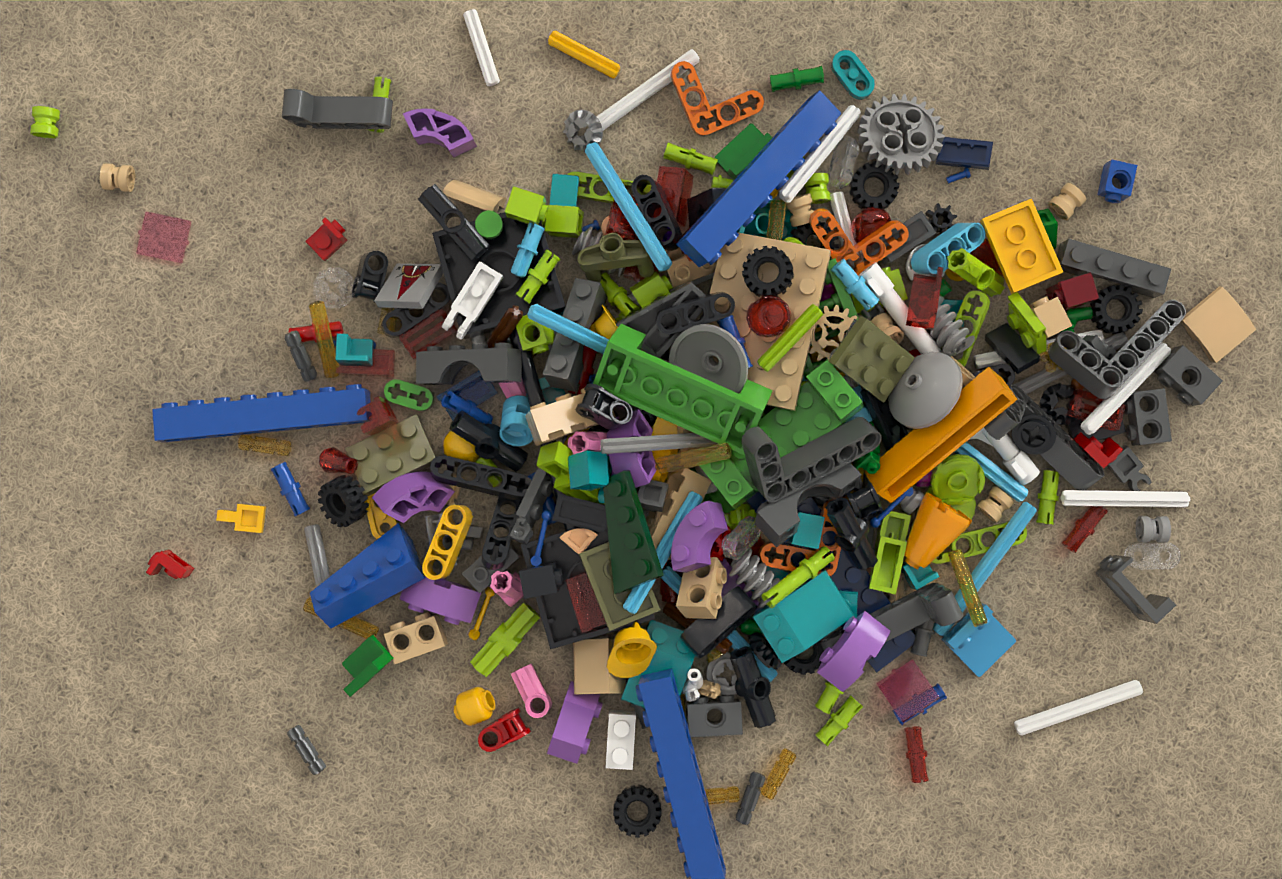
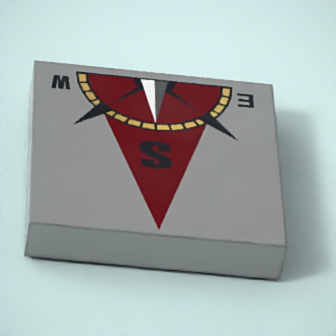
M397 263L374 300L376 305L383 308L423 309L443 275L441 264Z

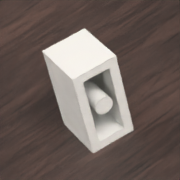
M609 710L606 768L633 770L635 711Z

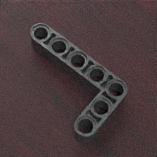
M1177 300L1166 301L1110 361L1076 333L1068 330L1059 333L1049 348V357L1093 395L1100 399H1108L1178 326L1186 315V309Z
M1015 384L1009 386L1018 400L984 427L990 436L1000 440L1021 422L1023 415H1031L1032 413L1039 416L1045 415L1051 423H1054L1057 435L1052 448L1040 455L1076 490H1087L1105 476L1101 466L1021 388ZM1038 426L1034 430L1028 429L1030 431L1029 441L1036 435L1040 436Z
M857 417L781 458L777 445L760 427L750 428L742 437V447L752 483L770 503L780 501L876 449L881 442V434L863 417Z
M939 583L928 584L870 613L873 618L890 630L885 642L930 619L940 626H948L959 621L964 616L952 590ZM841 628L822 638L820 644L823 650L828 647L832 648L845 630Z

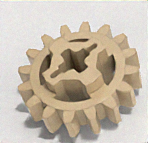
M835 305L834 310L830 312L829 308L824 306L823 316L815 323L811 340L813 347L809 351L810 354L816 351L819 353L818 361H821L824 356L828 360L833 356L834 353L822 350L826 346L839 347L838 342L826 339L829 333L825 324L833 330L837 328L840 330L838 337L842 343L845 332L853 327L854 322L858 318L856 315L849 318V309L846 308L843 313H840L839 306ZM836 316L844 319V321L839 324H832L828 321L827 317ZM819 324L822 328V336L816 341L815 330Z

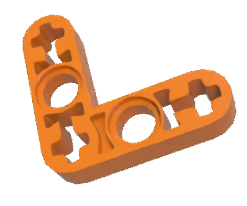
M686 61L678 62L671 70L672 82L691 128L697 135L711 134L750 117L763 108V96L755 90L744 92L710 107L692 64ZM679 67H682L683 70H689L690 74L687 75L688 83L690 84L694 81L696 86L689 87L682 92L680 87L685 86L683 78L678 79L676 77ZM691 91H695L700 95V103L694 107L686 102V95ZM748 95L752 99L756 98L758 103L755 104V110H752L751 107L741 110L744 115L740 116L739 107L734 101L739 100L740 105L748 101ZM728 105L733 108L735 114L732 120L726 121L722 119L720 111L723 106ZM715 110V117L720 126L716 127L715 121L707 125V131H704L703 128L698 129L699 117L702 116L704 120L711 118L713 115L710 111Z
M817 209L809 218L811 228L825 249L831 250V258H836L837 263L842 259L855 261V268L853 270L857 275L902 246L909 237L907 227L900 221L892 220L853 246L835 217L827 209ZM819 216L823 218L829 217L826 220V224L832 231L826 233L821 225L816 226L819 223L817 218ZM893 228H896L897 230L902 229L901 231H899L900 237L898 239L890 237L892 235L891 230ZM883 235V237L887 239L886 242L889 244L887 247L885 246L884 242L879 238L880 236ZM835 236H840L844 240L843 246L838 250H833L829 246L830 240ZM872 242H877L880 245L879 252L874 256L867 255V246ZM860 251L867 261L863 263L857 252Z
M833 499L827 501L821 510V516L825 517L819 549L814 548L812 550L787 544H780L778 547H775L772 542H767L760 547V560L766 566L793 571L797 568L790 562L791 556L794 553L801 552L804 554L805 559L808 560L820 548L825 546L830 551H834L835 560L830 562V568H825L828 574L832 576L838 566L841 547L836 542L831 546L825 545L822 541V536L827 531H834L837 534L834 527L825 526V521L831 523L825 507ZM771 547H775V552L784 554V549H788L785 555V565L781 564L783 559L776 557L772 559V562H769V558L764 555L765 551H770Z

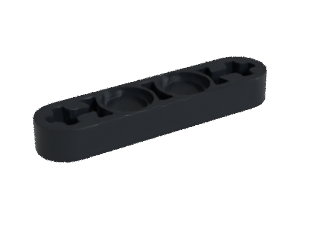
M445 455L435 457L430 466L431 475L438 482L515 501L523 500L532 481L524 474ZM445 464L447 465V470L443 474L439 473L438 468ZM455 467H458L457 477L455 478L453 477V472H455ZM468 469L473 470L477 476L474 480L466 481L461 477L462 472ZM491 476H498L502 479V484L499 487H491L487 480ZM507 479L510 480L509 490H505ZM520 483L525 484V489H523L522 493L517 492V487Z
M507 479V485L505 490H509V479ZM520 483L517 487V492L522 493L523 489H525V484ZM498 497L482 550V563L486 568L498 570L504 566L512 542L509 535L518 519L516 512L522 501ZM510 504L515 508V512L506 515L501 512L500 508L503 505ZM503 527L507 529L509 534L504 538H498L494 535V530ZM494 545L499 546L498 557L495 561L490 560V555L494 551Z

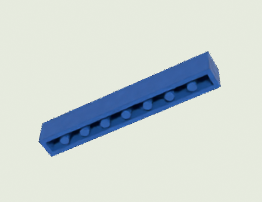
M820 90L810 96L676 245L698 267L707 263L710 265L715 263L722 255L720 249L725 244L729 246L739 236L736 231L741 226L746 227L756 217L753 212L758 207L763 208L772 199L770 193L775 188L779 190L789 180L786 175L791 170L793 172L796 171L805 162L803 156L807 152L812 153L821 144L819 138L823 134L828 135L837 126L835 120L842 113Z
M361 384L347 385L346 390L336 391L335 387L319 388V393H309V390H294L293 395L283 396V392L267 393V398L258 399L257 395H242L238 401H231L230 397L214 398V403L204 404V400L188 401L187 406H178V403L175 402L162 403V408L152 409L154 440L158 442L185 441L373 422L370 391L362 388Z
M673 669L641 675L639 683L636 685V694L639 702L643 701L646 710L643 711V720L645 726L650 727L652 732L650 745L652 752H657L658 754L657 771L660 778L664 777L666 784L663 787L666 803L671 802L673 809L670 812V818L673 828H678L680 835L677 837L679 851L684 853L686 857L684 862L686 877H691V879H725L726 867Z

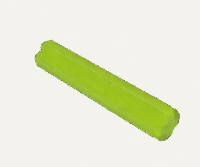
M810 305L758 359L757 363L767 372L770 371L823 316V312L816 305Z

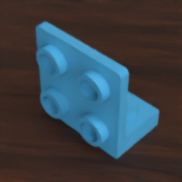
M980 602L941 639L978 677H981L1016 642V639L992 615L993 611L986 604Z

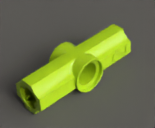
M963 248L956 251L952 250L947 257L950 270L988 296L1000 295L1005 289V278Z
M523 602L511 617L488 638L489 641L470 663L480 674L487 677L500 664L505 656L508 657L521 643L522 637L541 616L531 606Z

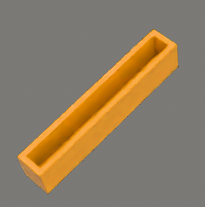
M988 367L962 389L956 405L945 418L932 426L913 429L880 457V469L875 474H869L866 470L864 472L876 493L892 503L1018 399L1003 378Z

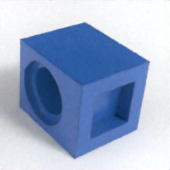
M1112 159L1104 164L1097 195L1105 197L1104 200L1110 203H1121V201L1129 198L1132 193L1138 165ZM1112 178H1117L1120 181V189L1113 186Z

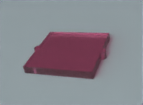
M145 212L142 230L138 231L140 239L136 254L182 263L186 245L190 243L188 235L191 221Z
M913 659L899 669H893L890 675L876 683L903 723L917 713H923L926 707L940 698Z

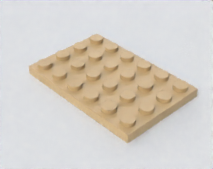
M738 233L739 236L729 246L725 244L720 249L722 255L717 260L710 294L725 292L735 301V309L731 315L734 316L741 338L744 337L746 341L744 346L753 367L748 369L747 379L773 390L767 403L768 406L795 411L815 324L770 371H765L759 366L757 361L810 305L814 304L819 308L831 250ZM762 246H767L768 248H772V246L777 247L779 251L785 252L792 263L794 279L791 280L792 285L790 288H786V293L778 294L777 298H773V296L769 297V299H764L763 296L758 297L749 290L744 282V277L742 276V271H744L743 263L747 262L749 253L751 255L755 253L753 250L756 248L761 250L763 249ZM764 263L758 269V278L766 283L774 281L779 274V269L774 263ZM725 297L718 298L714 304L715 310L718 312L726 311L729 308V300ZM717 321L707 323L709 325H715L719 327ZM713 356L714 361L719 363L718 358Z

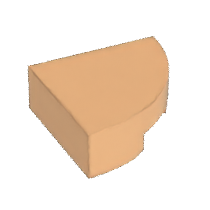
M575 528L565 532L559 538L579 554L584 552L598 534L589 529Z

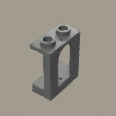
M1109 555L1099 563L1100 569L1096 574L1139 620L1157 624L1176 606L1169 597L1150 594L1145 598L1124 576L1122 571L1134 561L1132 557L1119 555L1112 557Z

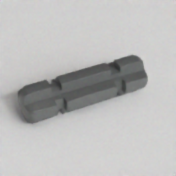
M291 331L287 333L284 339L287 346L291 347L290 352L298 369H301L300 374L303 380L310 381L315 379L317 372L315 367L311 366L312 361L304 343H301L302 339L299 332Z
M297 725L290 729L287 735L291 742L294 741L296 743L294 746L305 763L308 762L310 772L313 775H317L326 768V765L322 758L319 759L317 757L319 754L309 738H305V732L302 727Z
M751 773L750 785L746 787L740 803L741 809H738L736 814V821L748 825L751 821V812L755 810L761 793L760 787H763L765 782V776L761 773Z

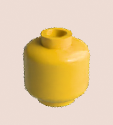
M474 687L464 691L456 698L454 714L458 720H462L468 726L486 721L491 718L495 709L494 697L490 691L482 687Z

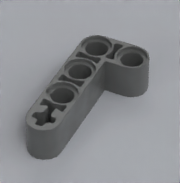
M285 89L282 118L303 128L310 125L315 129H390L393 101L385 97L313 96L302 90Z

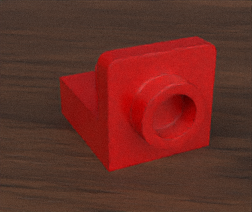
M325 217L322 220L324 224L305 241L323 261L330 258L348 241L343 235L346 230L335 219L330 222Z
M1082 432L1074 438L1103 468L1112 463L1123 451L1110 437L1102 444L1094 436L1088 439Z
M171 550L156 552L148 562L150 567L146 573L150 576L156 575L164 566L166 574L174 579L189 577L195 568Z

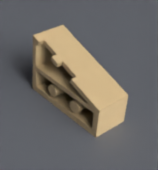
M581 389L582 394L572 397L571 393L556 398L554 403L546 405L543 402L530 407V411L525 417L536 447L574 434L576 431L579 432L599 425L590 419L582 417L575 410L586 393L584 389Z
M686 467L668 473L664 483H669V490L663 512L648 511L645 518L655 549L689 492L694 491L704 498L712 482L710 479Z

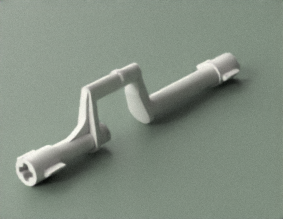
M877 262L858 275L864 277V283L880 299L879 302L920 354L929 352L943 353L893 289L894 284ZM982 428L970 438L982 440L993 446L1004 459L1003 464L1021 485H1026L1039 475L1040 471L1025 452L1015 445L1008 434L1000 440H996L988 434L985 428Z

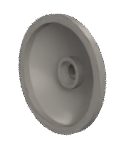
M695 325L682 332L675 339L671 347L669 363L738 394L742 391L748 377V361L741 344L728 331L715 325ZM713 356L718 358L719 363L714 361Z
M929 352L915 357L889 395V408L893 417L902 425L913 429L932 426L945 418L956 405L962 391L963 377L959 365L951 357L940 352Z

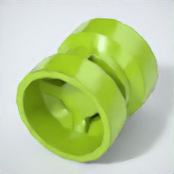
M45 106L32 107V117L35 123L31 125L30 134L40 138H58L59 129L55 125L60 119V111Z
M814 173L804 185L806 187L805 194H811V205L831 201L830 192L827 190V184L829 183L828 173Z

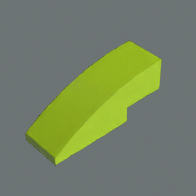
M560 441L540 448L536 466L556 478L555 489L570 497L599 503L598 493L601 488L591 491L570 489L568 457L573 455L570 448Z
M891 511L881 520L874 547L878 561L874 567H871L869 589L896 595L907 546L906 537L911 515Z

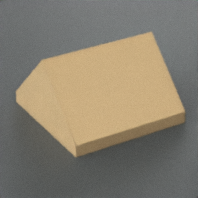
M585 639L573 643L574 695L623 694L626 678L616 677L607 669V660L614 646L615 639Z

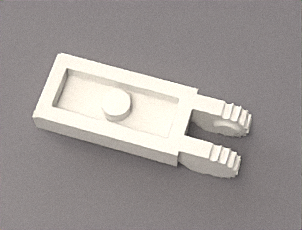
M479 262L451 305L452 309L443 322L442 328L448 331L453 326L458 313H460L466 319L459 327L456 337L463 339L472 323L476 322L503 279V275Z

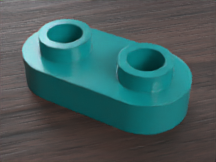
M849 50L839 51L831 63L834 75L853 98L862 100L869 97L875 87L874 78L855 53ZM846 62L849 68L846 70L842 69L840 63ZM856 84H864L865 89L858 90L856 88Z

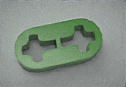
M396 379L389 381L384 387V395L392 403L418 411L429 410L434 404L433 393L425 387ZM397 384H400V389L408 392L407 396L398 395L396 399H393L394 395L390 393L391 387L396 388ZM422 392H426L425 397L429 398L428 403H423L422 406H418L419 402L417 400L411 399L412 394L421 395Z

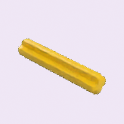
M553 31L548 39L550 46L612 79H615L620 71L619 64L557 31Z

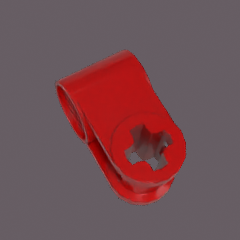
M519 707L482 728L478 736V744L482 750L486 752L496 751L531 732L529 727L526 728L519 715ZM489 731L494 732L498 737V741L495 744H488L484 741L483 735Z

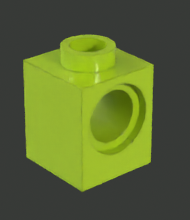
M513 186L505 214L508 218L526 224L531 222L533 225H539L540 220L545 221L549 206L545 205V196Z
M548 205L549 209L546 219L542 221L545 232L553 237L578 238L582 233L584 212L579 207Z
M527 315L521 318L516 328L522 350L533 351V354L548 351V346L553 345L555 339L554 331L529 319ZM536 327L540 331V336L537 340L533 338V331Z

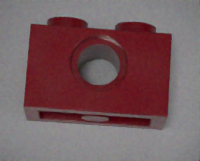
M1091 272L1061 281L1047 288V294H1045L1049 301L1058 297L1065 311L1085 305L1099 298Z

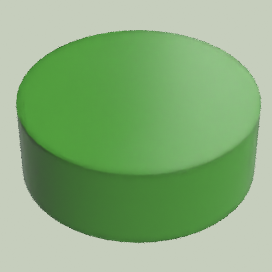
M487 210L477 216L475 227L483 238L493 239L501 234L503 221L496 212Z

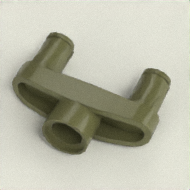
M616 233L604 235L600 239L599 244L584 248L580 251L577 258L580 269L585 272L587 280L601 282L602 273L600 270L637 265L641 277L647 278L654 274L652 259L640 240H623Z

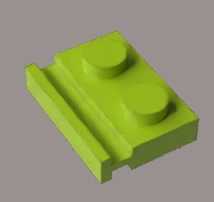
M1018 292L1009 295L1008 300L1010 303H1008L1009 315L1007 316V321L1011 328L1019 331L1021 339L1027 348L1032 347L1038 355L1047 351L1046 334L1043 332L1046 330V327Z

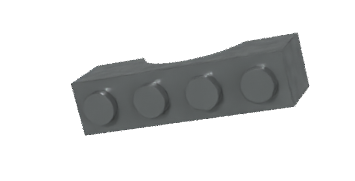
M1067 239L1060 243L1057 258L1063 272L1076 276L1091 272L1092 277L1109 280L1124 285V287L1132 288L1131 292H1137V294L1151 298L1165 294L1171 273V268L1072 239Z
M575 278L562 317L589 329L592 323L601 316L603 311L602 304L605 306L607 300L601 283ZM558 332L548 356L543 376L550 387L576 392L584 368V345Z
M495 343V348H488L487 344H472V349H465L463 345H450L449 350H443V347L429 346L427 351L416 352V384L453 385L459 371L471 363L479 369L483 380L486 382H521L522 350L511 348L510 343Z
M849 463L774 503L766 501L756 511L755 525L775 547H778L797 532L800 523L797 507L801 502L815 496L828 497L833 500L839 497L843 498L846 496V493L851 492L858 486L862 474Z

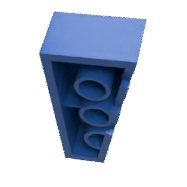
M397 523L310 592L315 613L331 629L423 580L425 575L413 540L402 526Z

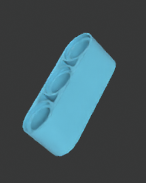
M980 223L954 224L913 254L911 258L912 269L918 274L938 275L948 269L947 257L952 250L956 251L963 248L969 253L984 242L985 228Z

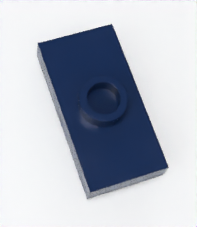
M951 137L944 138L942 149L936 158V165L989 170L993 142Z

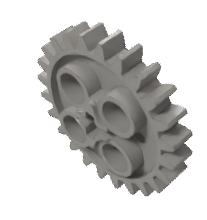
M893 94L890 101L885 96L882 97L880 103L873 101L872 107H867L864 115H862L857 131L860 134L858 143L863 144L861 151L869 152L868 161L874 158L877 160L875 167L884 164L885 172H888L892 167L895 169L896 175L899 174L900 169H904L905 173L909 175L912 167L917 173L920 172L922 165L928 168L931 161H935L938 153H940L943 146L942 142L945 138V135L941 134L944 126L938 125L940 116L932 117L935 109H924L925 101L920 105L916 104L917 97L915 96L911 102L907 101L906 94H903L901 100H898L897 96Z

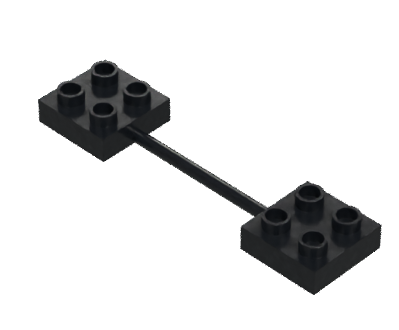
M505 212L498 214L503 221L501 234L493 239L484 238L490 247L482 256L474 261H471L444 229L432 233L452 304L479 262L503 275L500 284L476 322L472 323L464 339L493 332L508 308H512L513 305L519 306V310L523 311V316L528 314L530 306L538 304L554 313L563 312L566 307L555 267L546 278L548 282L545 285H541L530 304L524 301V297L529 290L526 291L522 299L515 294L529 276L528 272L525 277H518L511 273L513 263L519 251L517 245L521 244L528 224L508 218ZM540 220L539 226L543 227L542 222ZM471 221V225L476 229L475 221ZM459 225L454 226V227H450V229H455V228H457ZM543 232L536 250L538 254L533 256L528 271L530 268L534 269L545 253L544 251L546 249L549 250L545 232ZM458 313L456 318L459 327L466 319L460 313ZM515 327L510 334L511 343L514 349L522 350L517 328ZM522 350L521 378L529 406L532 407L545 402L531 351ZM554 440V441H551V442L542 444L541 447H542V446H545V445H548V444H551V443H554V442H557V441ZM549 474L557 500L559 494H565L554 488L556 478ZM563 523L565 532L581 528ZM606 529V533L594 531L598 535L584 551L609 542L608 529ZM565 532L544 537L540 555L542 562L540 565L555 562L556 568L561 567L564 584L560 586V590L557 593L536 597L550 650L632 626L634 622L641 624L655 619L653 613L609 631L579 554L559 538ZM538 539L528 542L527 545L521 544L527 568L534 567L531 564V558L535 556Z

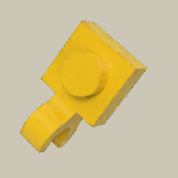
M237 504V511L217 510L216 521L235 522V531L263 533L266 506Z

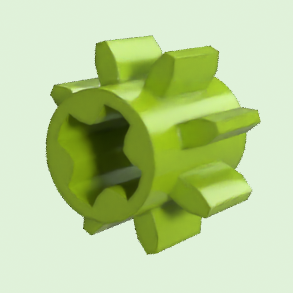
M742 504L734 511H730V514L724 515L727 525L733 530V535L751 534L753 532L752 526H756L757 514L754 509L750 510V505Z

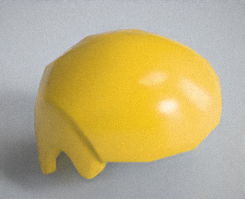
M451 430L445 436L443 441L445 456L470 462L478 460L479 456L476 454L473 444Z

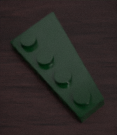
M622 471L609 477V484L603 487L614 594H620L662 577L664 574L631 472Z

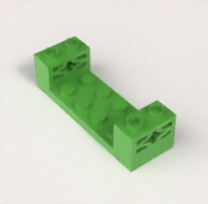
M620 324L607 342L593 384L603 387L609 393L626 401L628 404L744 455L742 437L747 430L758 426L773 390L747 379L742 391L738 394L641 351L646 334Z
M828 359L806 376L808 382L800 388L795 411L775 407L762 417L757 427H760L777 445L780 458L840 427L864 408L863 401L836 368L828 362ZM718 446L698 462V465L734 509H737L758 492L752 483L745 454L742 455L727 447L721 449Z

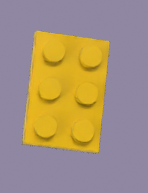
M1032 198L980 220L981 225L985 228L987 239L1011 294L1063 273Z

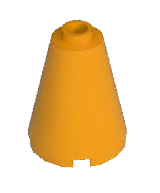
M926 492L922 498L907 540L904 555L906 559L904 561L915 569H919L920 566L926 568L970 526L972 520L960 510H955L951 505L942 502L935 495Z

